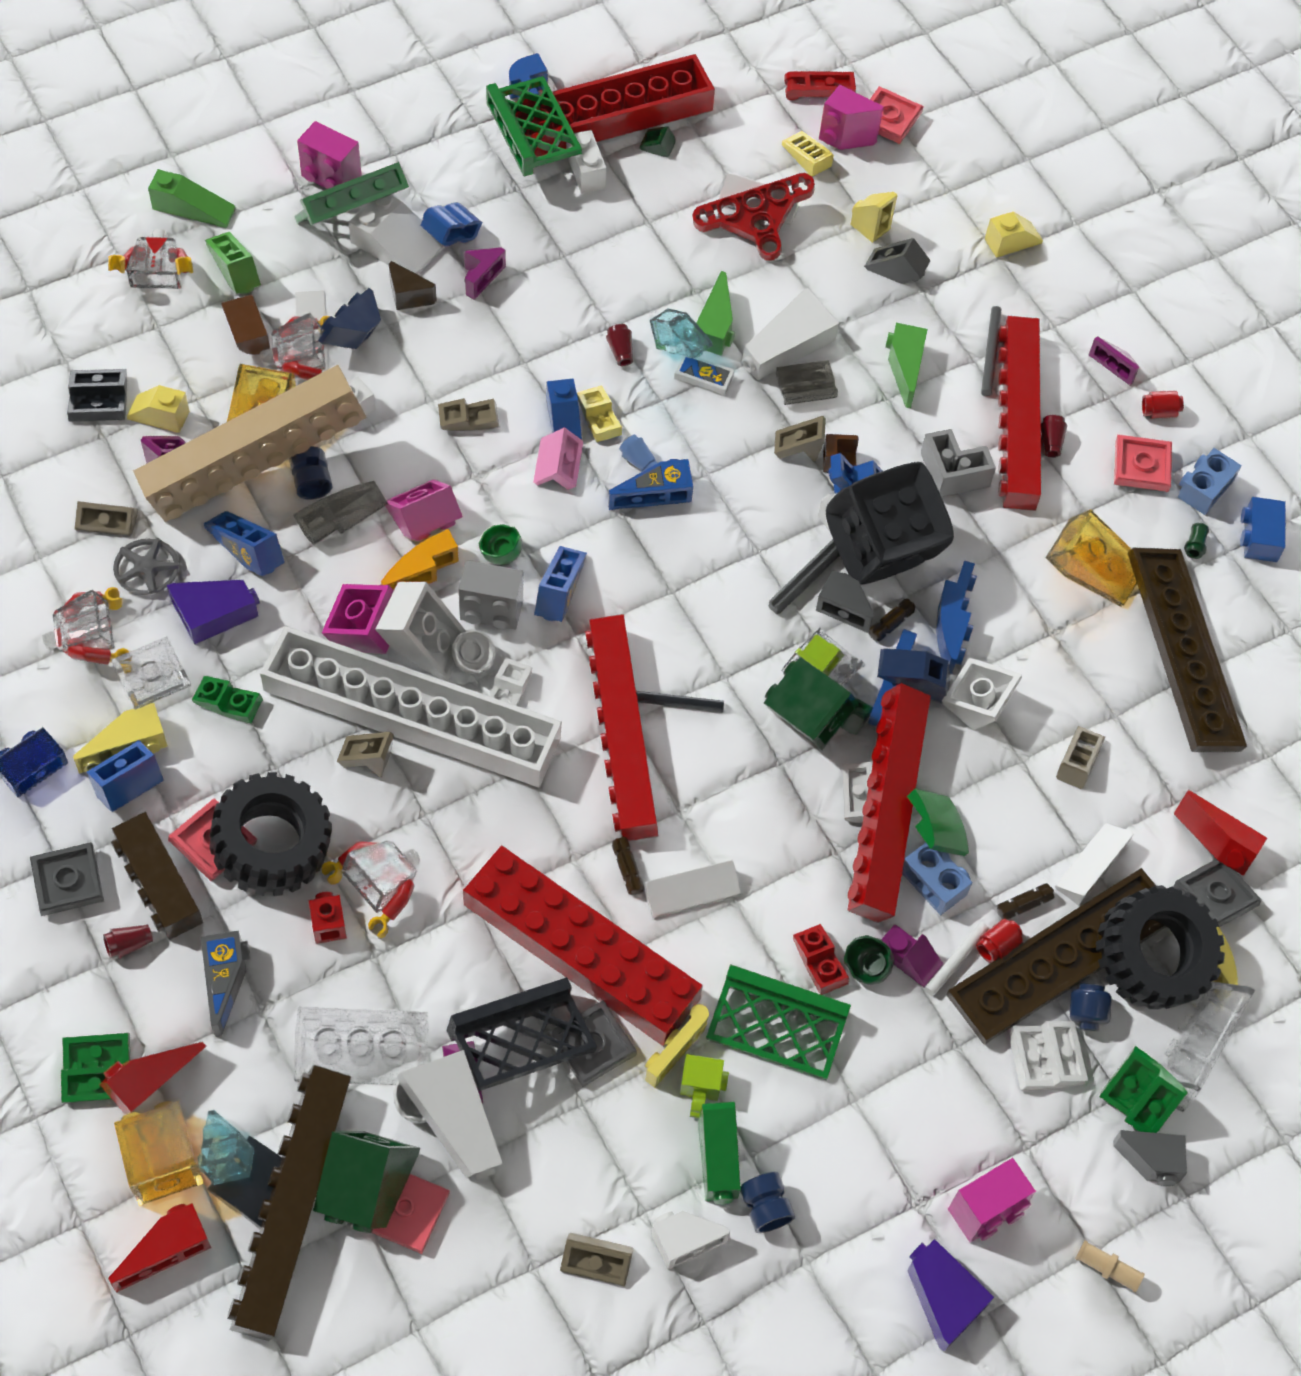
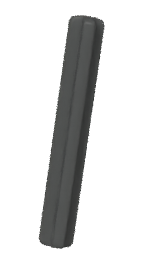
M833 539L769 600L768 607L770 610L780 614L840 556Z

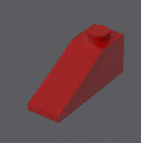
M1189 789L1174 812V815L1218 861L1243 876L1268 839Z
M203 1042L133 1059L124 1064L117 1061L103 1073L106 1079L99 1085L124 1114L131 1113L207 1046Z
M193 1203L188 1205L179 1204L170 1208L167 1211V1215L160 1217L109 1276L110 1284L116 1293L212 1248Z

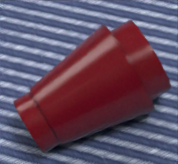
M616 324L609 327L606 340L618 366L632 364V331L628 329L626 324Z
M1060 415L1045 416L1041 423L1045 456L1056 458L1061 456L1068 425L1065 422V418Z
M148 924L110 929L109 933L103 934L105 948L110 959L114 957L121 959L153 942Z

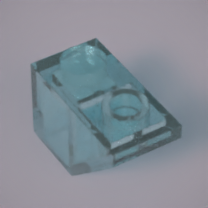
M667 308L649 320L656 349L667 351L670 354L684 355L688 358H697L713 346L710 338L687 312Z
M215 1110L208 1111L206 1125L203 1128L201 1153L198 1156V1168L214 1185L250 1177L254 1148L234 1126Z

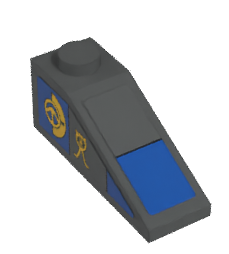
M239 930L201 937L210 1021L215 1037L222 1036L246 974L245 960L250 959L248 941H242Z

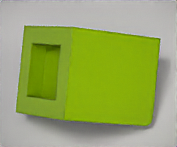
M815 635L803 651L800 648L795 651L798 657H802L827 676L845 656L838 647L828 643L819 635Z

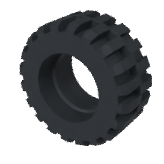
M268 772L267 777H261L259 773L249 775L248 782H245L244 779L235 782L233 790L227 789L222 794L220 803L216 804L210 831V851L212 855H215L214 863L217 869H225L223 877L230 883L234 880L239 882L238 888L247 892L248 888L256 890L255 895L264 896L265 892H273V896L283 895L285 889H289L291 893L301 888L302 882L304 884L311 882L315 877V873L319 872L324 864L332 833V822L329 821L330 812L326 805L321 806L323 798L316 791L311 793V786L304 781H301L300 784L295 782L294 776L286 774L285 778L277 777V772ZM275 816L290 823L296 829L300 841L294 847L284 852H264L256 849L246 841L242 835L241 828L254 818Z
M1164 885L1153 886L1121 899L1115 903V907L1109 909L1105 914L1106 922L1101 923L1098 934L1102 936V939L1096 941V951L1102 953V959H1099L1098 962L1100 969L1105 968L1108 973L1105 979L1109 985L1115 984L1118 987L1116 993L1123 999L1132 997L1130 1000L1131 1004L1138 1007L1146 1005L1151 1010L1169 1009L1198 999L1199 995L1207 993L1212 988L1211 982L1217 980L1221 973V969L1217 965L1224 963L1225 953L1220 952V946L1225 944L1223 935H1218L1216 929L1220 926L1217 919H1211L1208 914L1211 910L1205 903L1199 905L1196 902L1197 896L1190 892L1182 895V889L1174 886L1166 888ZM1147 920L1162 923L1169 928L1177 939L1180 949V961L1177 970L1172 976H1166L1155 971L1142 954L1140 934Z

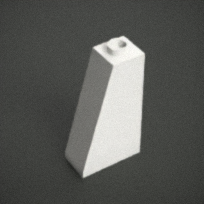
M806 288L744 346L743 367L758 381L834 342L837 337L839 323L810 289Z
M464 1050L402 1071L396 1075L398 1082L465 1177L475 1174L476 1179L480 1180L496 1174L494 1167L503 1163Z

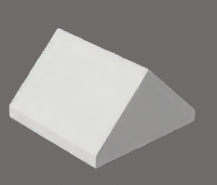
M969 658L942 702L972 730L978 729L996 721L1021 681L1022 674Z

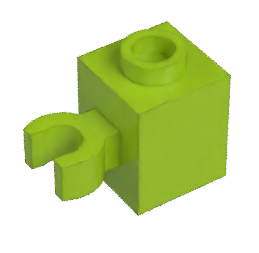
M686 1054L680 1095L692 1097L690 1117L699 1118L701 1106L705 1104V1100L718 1101L720 1090L726 1091L729 1072L723 1071L724 1060Z

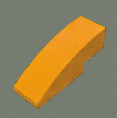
M450 530L442 531L411 549L387 572L381 580V585H389L395 590L398 582H427L430 584L437 581V570L459 562L458 545Z

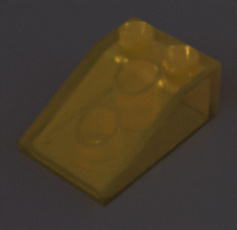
M1091 509L1068 520L1045 557L1065 577L1120 607L1125 605L1137 585L1127 554L1131 548Z

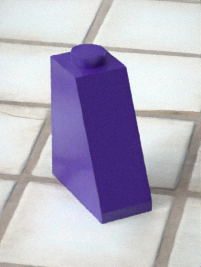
M244 580L183 582L166 585L170 601L194 645L259 617L256 606L260 604L258 595L254 588L248 589Z
M934 1239L928 1246L922 1242L911 1253L909 1258L912 1262L907 1271L938 1347L945 1352L987 1308L994 1296Z

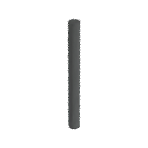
M999 306L991 308L981 389L983 396H990L992 394L1002 311Z

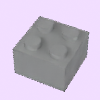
M466 560L458 588L460 620L470 624L492 625L502 630L508 628L516 630L524 601L523 570Z

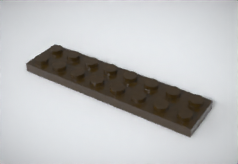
M1133 547L1127 554L1191 752H1242L1247 747L1181 549Z
M1140 868L1023 942L1002 959L998 958L949 989L946 994L981 1042L984 1045L1101 970L1098 960L1102 959V953L1096 951V941L1102 939V936L1098 934L1100 924L1106 922L1105 914L1109 909L1115 907V903L1145 888L1149 889L1156 886L1155 883ZM1147 920L1141 930L1140 944L1166 928V926L1154 920Z

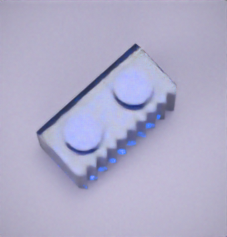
M42 727L37 731L32 730L22 737L21 742L14 747L5 748L0 751V778L18 798L22 794H26L32 787H36L38 783L46 780L48 776L56 773L58 769L66 766L68 760L63 749L48 731Z

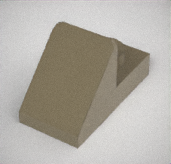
M820 416L777 430L775 432L774 454L779 459L805 452L813 462H816L825 442L826 418Z
M382 732L346 736L337 762L344 768L367 766L378 777H382L391 754L394 734Z

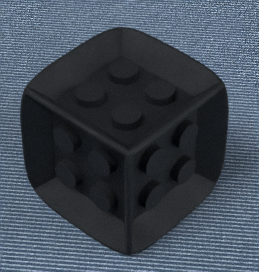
M922 462L906 463L865 477L839 491L827 504L825 510L828 527L848 574L858 580L860 585L880 581L919 566L925 561L938 556L954 539L953 526L946 506L932 475Z

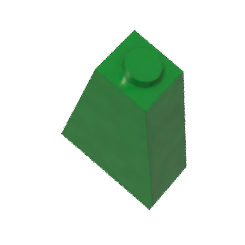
M735 1102L702 1104L698 1121L705 1201H714V1204L718 1205L729 1204L733 1202V1199H738L741 1190Z

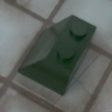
M799 657L796 662L793 660L783 672L785 676L779 684L775 683L768 689L765 694L766 700L763 703L773 713L819 749L823 750L859 704L851 692L802 657Z
M332 1131L313 1211L324 1214V1220L327 1222L343 1224L346 1221L353 1223L352 1229L359 1232L372 1233L373 1229L386 1228L417 1160L420 1147L366 1131Z

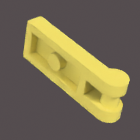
M702 1004L694 1005L690 1010L689 1021L681 1030L676 1028L665 1042L667 1047L661 1054L655 1052L645 1065L647 1068L645 1081L654 1088L658 1086L705 1031L709 1017V1011L706 1006Z

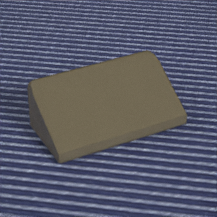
M77 501L74 530L132 536L138 508Z
M569 1233L560 1271L625 1286L634 1248Z

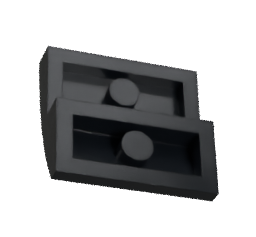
M127 369L71 370L68 384L70 397L67 415L69 422L125 420Z
M248 1136L207 1190L230 1209H235L260 1229L263 1220L258 1219L259 1210L263 1200L270 1199L273 1188L268 1186V1181L273 1167H280L282 1157L258 1140Z

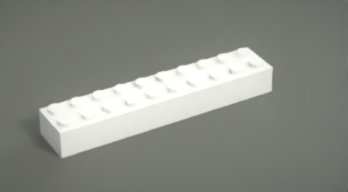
M284 626L260 672L263 691L379 732H391L396 738L536 787H540L561 740L562 721L288 626Z

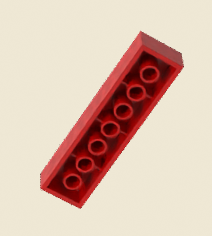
M692 54L560 89L552 93L573 132L579 133L592 130L596 142L713 111L715 88L697 55ZM525 99L522 105L534 108L537 102ZM542 104L539 110L550 114L552 107ZM517 111L515 117L525 121L529 114ZM534 117L531 123L543 126L546 120ZM551 122L548 128L560 132L562 126ZM529 129L525 132V136L534 139L539 134ZM544 135L541 141L552 145L555 138ZM560 141L557 147L566 149L567 142ZM537 147L534 153L536 157L546 155L548 151Z
M502 845L463 889L464 906L564 977H567L600 1002L603 1000L608 1008L663 1047L666 1045L665 1042L669 1035L676 1028L680 1027L690 1014L691 1008L697 1005L701 999L703 989L701 983Z

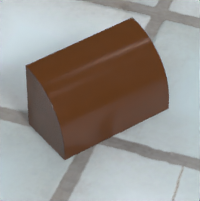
M253 295L222 302L223 311L238 349L243 353L251 355L271 352L268 334Z

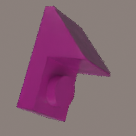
M504 248L465 251V269L468 270L464 279L466 296L475 300L506 267V250Z
M894 924L881 939L890 947L893 953V965L923 988L926 987L943 966V962L924 934L916 940Z

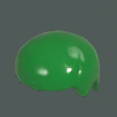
M505 524L491 526L483 533L478 542L483 557L488 562L497 566L510 564L518 558L522 550V538L518 530Z

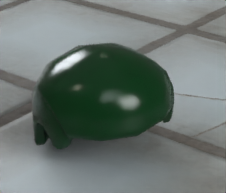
M865 935L855 938L847 946L844 964L848 967L855 980L867 985H874L884 982L892 973L894 956L890 947L883 940Z

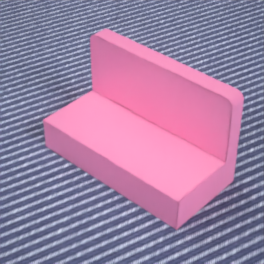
M565 427L542 437L533 482L541 485L553 479L567 490L576 487L583 440Z

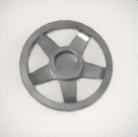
M160 538L136 540L120 548L113 565L114 576L120 586L129 592L141 595L157 593L167 588L166 585L171 584L176 578L179 571V559L175 550ZM141 545H151L145 556H140L131 551V549ZM160 547L170 553L174 562L156 560ZM126 557L134 564V567L120 576L119 565L122 558ZM173 570L169 580L160 587H156L155 576L158 572ZM138 576L145 580L148 590L134 589L125 584V582Z

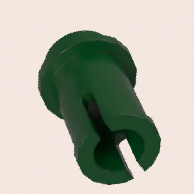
M1194 523L1191 526L1189 541L1184 545V550L1189 558L1199 559L1207 551L1205 543L1209 529L1204 523Z

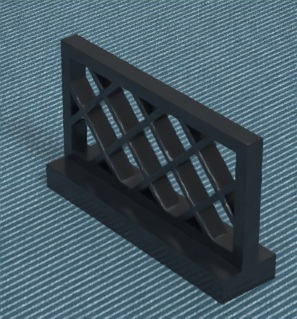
M567 977L451 1015L446 1031L451 1042L456 1041L459 1050H464L473 1079L479 1091L596 1051L597 1045L570 994L572 986ZM566 1005L571 1015L569 1022L551 1016L553 1009ZM533 1016L543 1020L544 1023L541 1031L538 1032L523 1026L524 1019ZM547 1023L565 1029L561 1041L543 1034ZM505 1026L515 1030L511 1042L493 1035L495 1029ZM570 1031L581 1036L585 1045L575 1047L565 1043L568 1032ZM519 1032L537 1039L532 1051L514 1044ZM476 1036L486 1040L482 1052L470 1048L465 1038ZM542 1041L558 1048L556 1054L546 1057L536 1053L539 1042ZM490 1042L508 1049L503 1061L485 1054ZM513 1051L528 1057L527 1064L517 1067L507 1063L510 1052ZM484 1061L498 1067L497 1075L484 1079L479 1070L481 1062Z

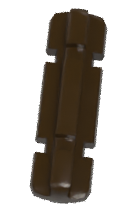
M903 599L898 604L899 607H894L880 619V623L876 622L870 627L868 634L874 641L880 642L886 637V633H891L905 621L904 618H908L915 612L916 606L910 599Z
M626 837L617 838L612 841V849L615 856H617L616 860L623 880L626 882L627 892L629 895L640 894L644 891V884L639 876L640 872L633 853L630 851L629 841Z
M1048 883L1037 886L1035 888L1036 891L1031 889L1011 898V902L1009 900L1001 902L997 905L998 915L1002 919L1009 920L1016 916L1015 913L1020 915L1040 906V902L1045 904L1054 899V890Z

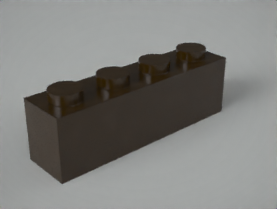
M144 812L111 828L115 840L111 841L112 847L118 858L124 856L128 862L124 869L132 883L138 881L141 889L137 893L144 907L146 908L151 905L155 914L150 917L158 933L164 930L168 939L171 940L203 924L200 910L147 813Z

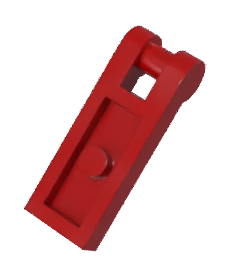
M790 71L784 75V82L787 86L785 94L788 100H797L799 97H830L839 85L856 92L854 72Z

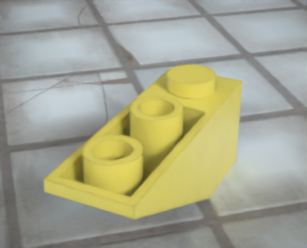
M150 703L124 711L74 754L73 759L79 774L89 771L138 740L152 753L158 752L161 748L168 747L155 704Z

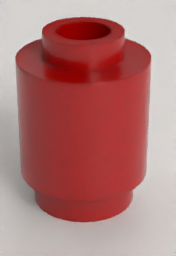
M1177 390L1153 391L1142 397L1143 416H1150V419L1177 418L1179 412H1183V396H1179Z
M1002 919L980 936V941L976 944V948L983 959L989 963L998 958L1002 959L1023 943L1022 929L1015 921Z

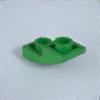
M204 676L192 701L222 716L251 724L263 698L260 693L234 688L228 680Z

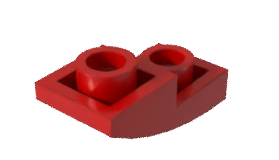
M821 924L793 935V940L801 959L821 995L849 984V976L836 957L835 946Z

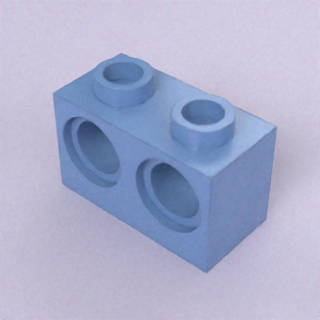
M1213 448L1207 456L1204 454L1200 456L1194 465L1195 470L1192 473L1188 471L1179 483L1182 488L1178 498L1206 515L1235 481L1242 465L1216 448Z
M924 843L904 858L903 876L940 916L968 895L973 882L967 871L962 867H958L950 859L949 853L932 850L927 843ZM922 861H929L934 867H926L922 864ZM942 883H949L953 885L955 889H946L942 885Z

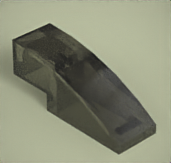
M370 481L326 496L293 514L306 538L314 545L336 530L340 534L344 533L389 503L376 482Z

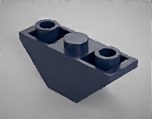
M368 288L362 294L357 292L347 305L343 304L334 315L335 318L330 316L321 326L324 332L318 341L326 345L358 349L371 336L381 321L373 290Z
M888 648L880 650L877 677L895 685L905 684L930 695V699L943 704L942 700L947 696L951 676L948 660L927 651Z

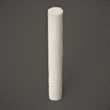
M980 922L926 985L924 990L930 996H935L974 950L976 944L980 941V936L989 930L985 923Z

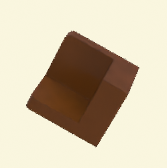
M825 435L823 472L829 473L831 456L839 453L853 467L857 466L858 435Z

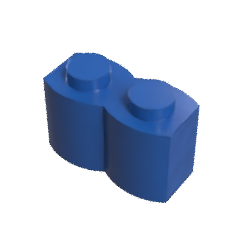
M455 202L446 206L437 205L429 207L423 214L420 226L442 245L450 246L458 241L465 243L474 240L483 222L461 203Z

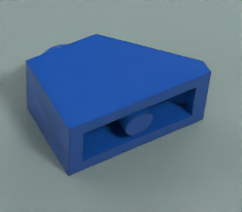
M574 378L546 381V402L552 433L565 427L582 440L579 404Z

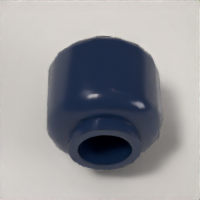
M1080 984L1079 989L1072 991L1070 1019L1080 1023V1030L1099 1031V1025H1106L1110 1022L1112 996L1104 991V986Z

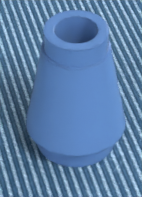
M635 434L628 437L619 448L622 452V457L642 472L658 463L643 438H638Z

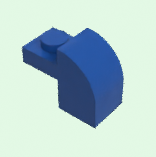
M538 53L520 58L511 65L509 69V85L544 76L548 83V70ZM541 86L533 88L529 92L539 95L538 91L542 90ZM514 94L509 95L510 99H514L517 97L519 99L520 97Z
M839 453L831 456L829 477L834 484V493L836 494L843 488L883 470L874 460L853 467Z

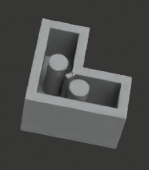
M952 429L925 434L921 456L937 485L941 497L991 486L996 466L987 446L961 451Z

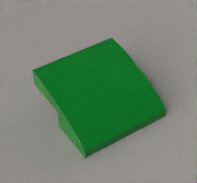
M914 788L907 797L923 818L915 828L929 848L965 857L969 853L966 831L951 799L948 796Z
M130 1033L63 1037L62 1103L111 1099L99 1084L106 1079L103 1073L117 1061H120L121 1064L130 1061Z
M1135 1046L1102 1089L1099 1097L1126 1114L1124 1121L1139 1132L1157 1133L1187 1095L1188 1091L1162 1065Z

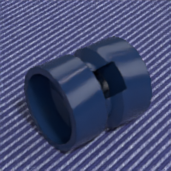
M311 446L304 453L296 454L289 458L296 493L300 498L314 500L322 498L331 492L333 488L331 476L328 471L325 452L321 448Z
M778 1172L756 1176L740 1186L744 1203H746L747 1207L753 1208L749 1216L756 1233L776 1230L795 1219L796 1216L790 1200L782 1197L785 1193L784 1184Z

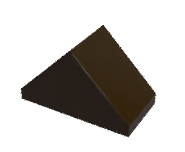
M393 261L388 264L396 310L434 305L436 303L435 283Z

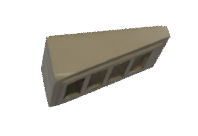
M1078 726L1060 764L1056 778L1083 789L1106 737ZM1078 740L1091 744L1095 747L1093 748L1091 746L1078 742Z

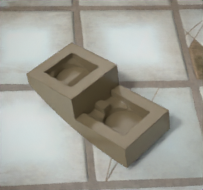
M465 398L438 404L440 427L442 430L473 431L499 427L497 404L494 398L467 404Z

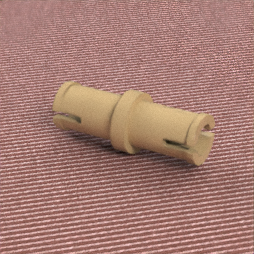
M1084 1240L1075 1258L1101 1272V1277L1105 1279L1110 1277L1135 1293L1145 1276V1273L1118 1260V1255L1113 1253L1111 1256Z

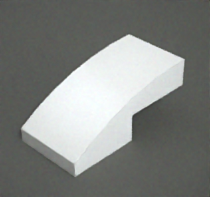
M505 658L495 676L494 686L488 696L518 706L530 679L533 667Z

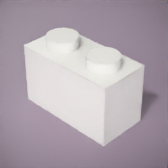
M592 130L574 133L582 147V154L567 159L580 193L584 194L606 189V165ZM567 143V148H571L572 145Z

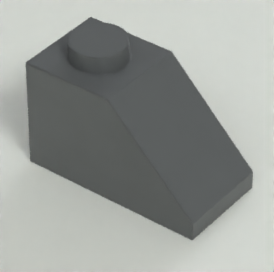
M911 238L874 248L864 267L868 271L902 284L920 280L925 275V270L931 260L917 241Z
M832 569L818 596L816 611L868 633L874 613L860 582L847 573H840Z
M1120 1130L1113 1140V1146L1147 1181H1157V1184L1160 1186H1174L1187 1174L1185 1135Z

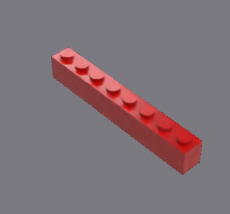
M1007 316L1005 326H1000L999 342H1003V347H1000L998 362L1003 364V369H1000L998 383L1003 385V390H1000L998 406L1003 407V412H1000L998 428L1003 429V435L999 437L998 450L1003 451V457L999 459L998 473L1003 474V480L999 482L998 496L1003 497V508L1036 511L1041 497L1040 318Z
M624 614L589 619L591 631H585L588 649L593 648L595 655L589 656L591 674L597 673L598 681L593 682L595 699H601L602 707H597L599 725L605 724L606 733L600 734L603 751H609L610 759L604 760L607 778L613 777L614 786L608 787L611 805L617 804L618 813L612 814L615 832L621 831L622 837H626L628 841L658 837L657 820Z
M902 683L886 691L881 700V719L876 728L878 733L877 742L872 752L873 765L867 780V800L862 809L864 815L863 823L857 838L859 846L857 856L853 862V881L848 891L849 904L847 911L877 923L895 917L913 809V804L907 796L916 788L931 698L930 695Z

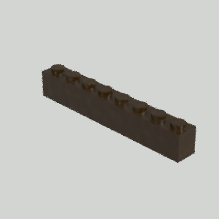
M313 1065L308 1074L303 1072L297 1091L302 1094L299 1103H293L287 1123L292 1124L289 1136L283 1135L277 1153L282 1155L280 1167H273L268 1181V1186L273 1188L270 1199L263 1200L258 1214V1219L263 1220L259 1233L253 1232L248 1246V1252L253 1253L249 1266L243 1265L237 1285L243 1286L239 1300L233 1298L228 1311L227 1319L232 1320L229 1329L231 1331L265 1341H270L275 1336L318 1191L332 1131L336 1130L351 1080L349 1075L318 1065Z

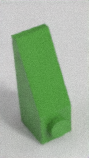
M157 169L148 187L152 209L227 228L236 210L234 204L180 174Z
M230 231L205 240L227 284L236 294L249 293L254 290V287L261 285L252 255Z
M721 271L695 324L692 337V346L722 356L726 346L731 347L735 332L732 331L733 317L727 275L724 271Z
M896 322L894 333L888 332L885 348L890 349L888 361L904 405L907 408H911L928 329Z

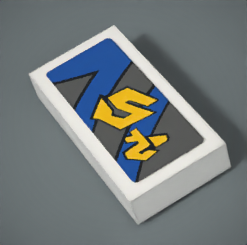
M684 353L674 373V379L725 396L734 377L735 370Z

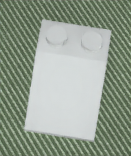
M392 195L366 204L349 221L351 243L387 265L393 261L416 274H419L445 248L444 245L420 226L422 220L403 201Z
M398 582L375 629L391 648L436 678L447 682L456 666L451 655L453 642L459 634L466 631L427 582Z

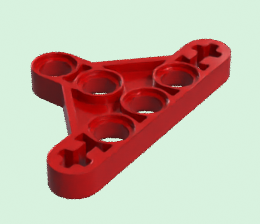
M799 173L700 205L693 211V225L702 232L721 227L755 242L758 253L764 260H775L781 255L782 251L778 233L794 203L807 200L814 194V179L807 173ZM799 183H804V185L807 186V189L802 190V188L799 187ZM788 186H791V189L793 190V195H790V189ZM780 189L786 195L784 198L777 200L772 198L771 193L774 190ZM752 197H756L761 201L760 205L754 208L749 207L746 202ZM727 205H731L736 208V212L733 215L727 216L722 213V209ZM714 210H717L719 219H716ZM705 214L708 221L703 222L700 216ZM762 219L769 223V226L764 230H758L754 226L758 220ZM767 242H774L777 245V249L770 253L765 252L762 247Z

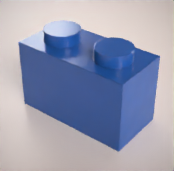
M1252 496L1248 506L1243 507L1240 518L1241 523H1244V530L1240 538V546L1244 547V558L1277 563L1285 549L1286 501Z
M139 740L87 771L97 798L111 812L116 811L164 781L155 755Z

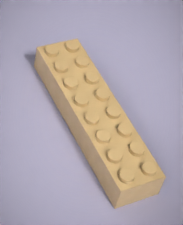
M336 365L133 470L147 501L164 522L180 517L184 512L196 506L205 504L209 499L221 493L232 490L234 486L246 480L254 479L259 473L271 467L279 466L284 460L296 454L304 453L311 446L331 439L336 433L348 427L356 426L367 417L339 365Z

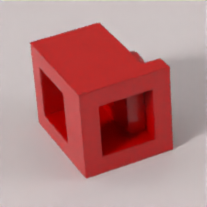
M325 891L316 894L315 899L308 900L315 943L347 939L340 895L334 896L332 892Z

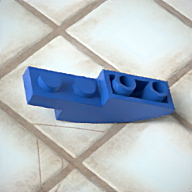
M965 560L957 583L949 580L945 581L937 612L936 635L941 658L949 661L950 674L953 673L955 664H962L966 648H962L961 645L963 640L969 642L974 625L968 624L972 613L966 611L970 599L966 598L965 594L966 591H973L977 576L972 574L975 563Z

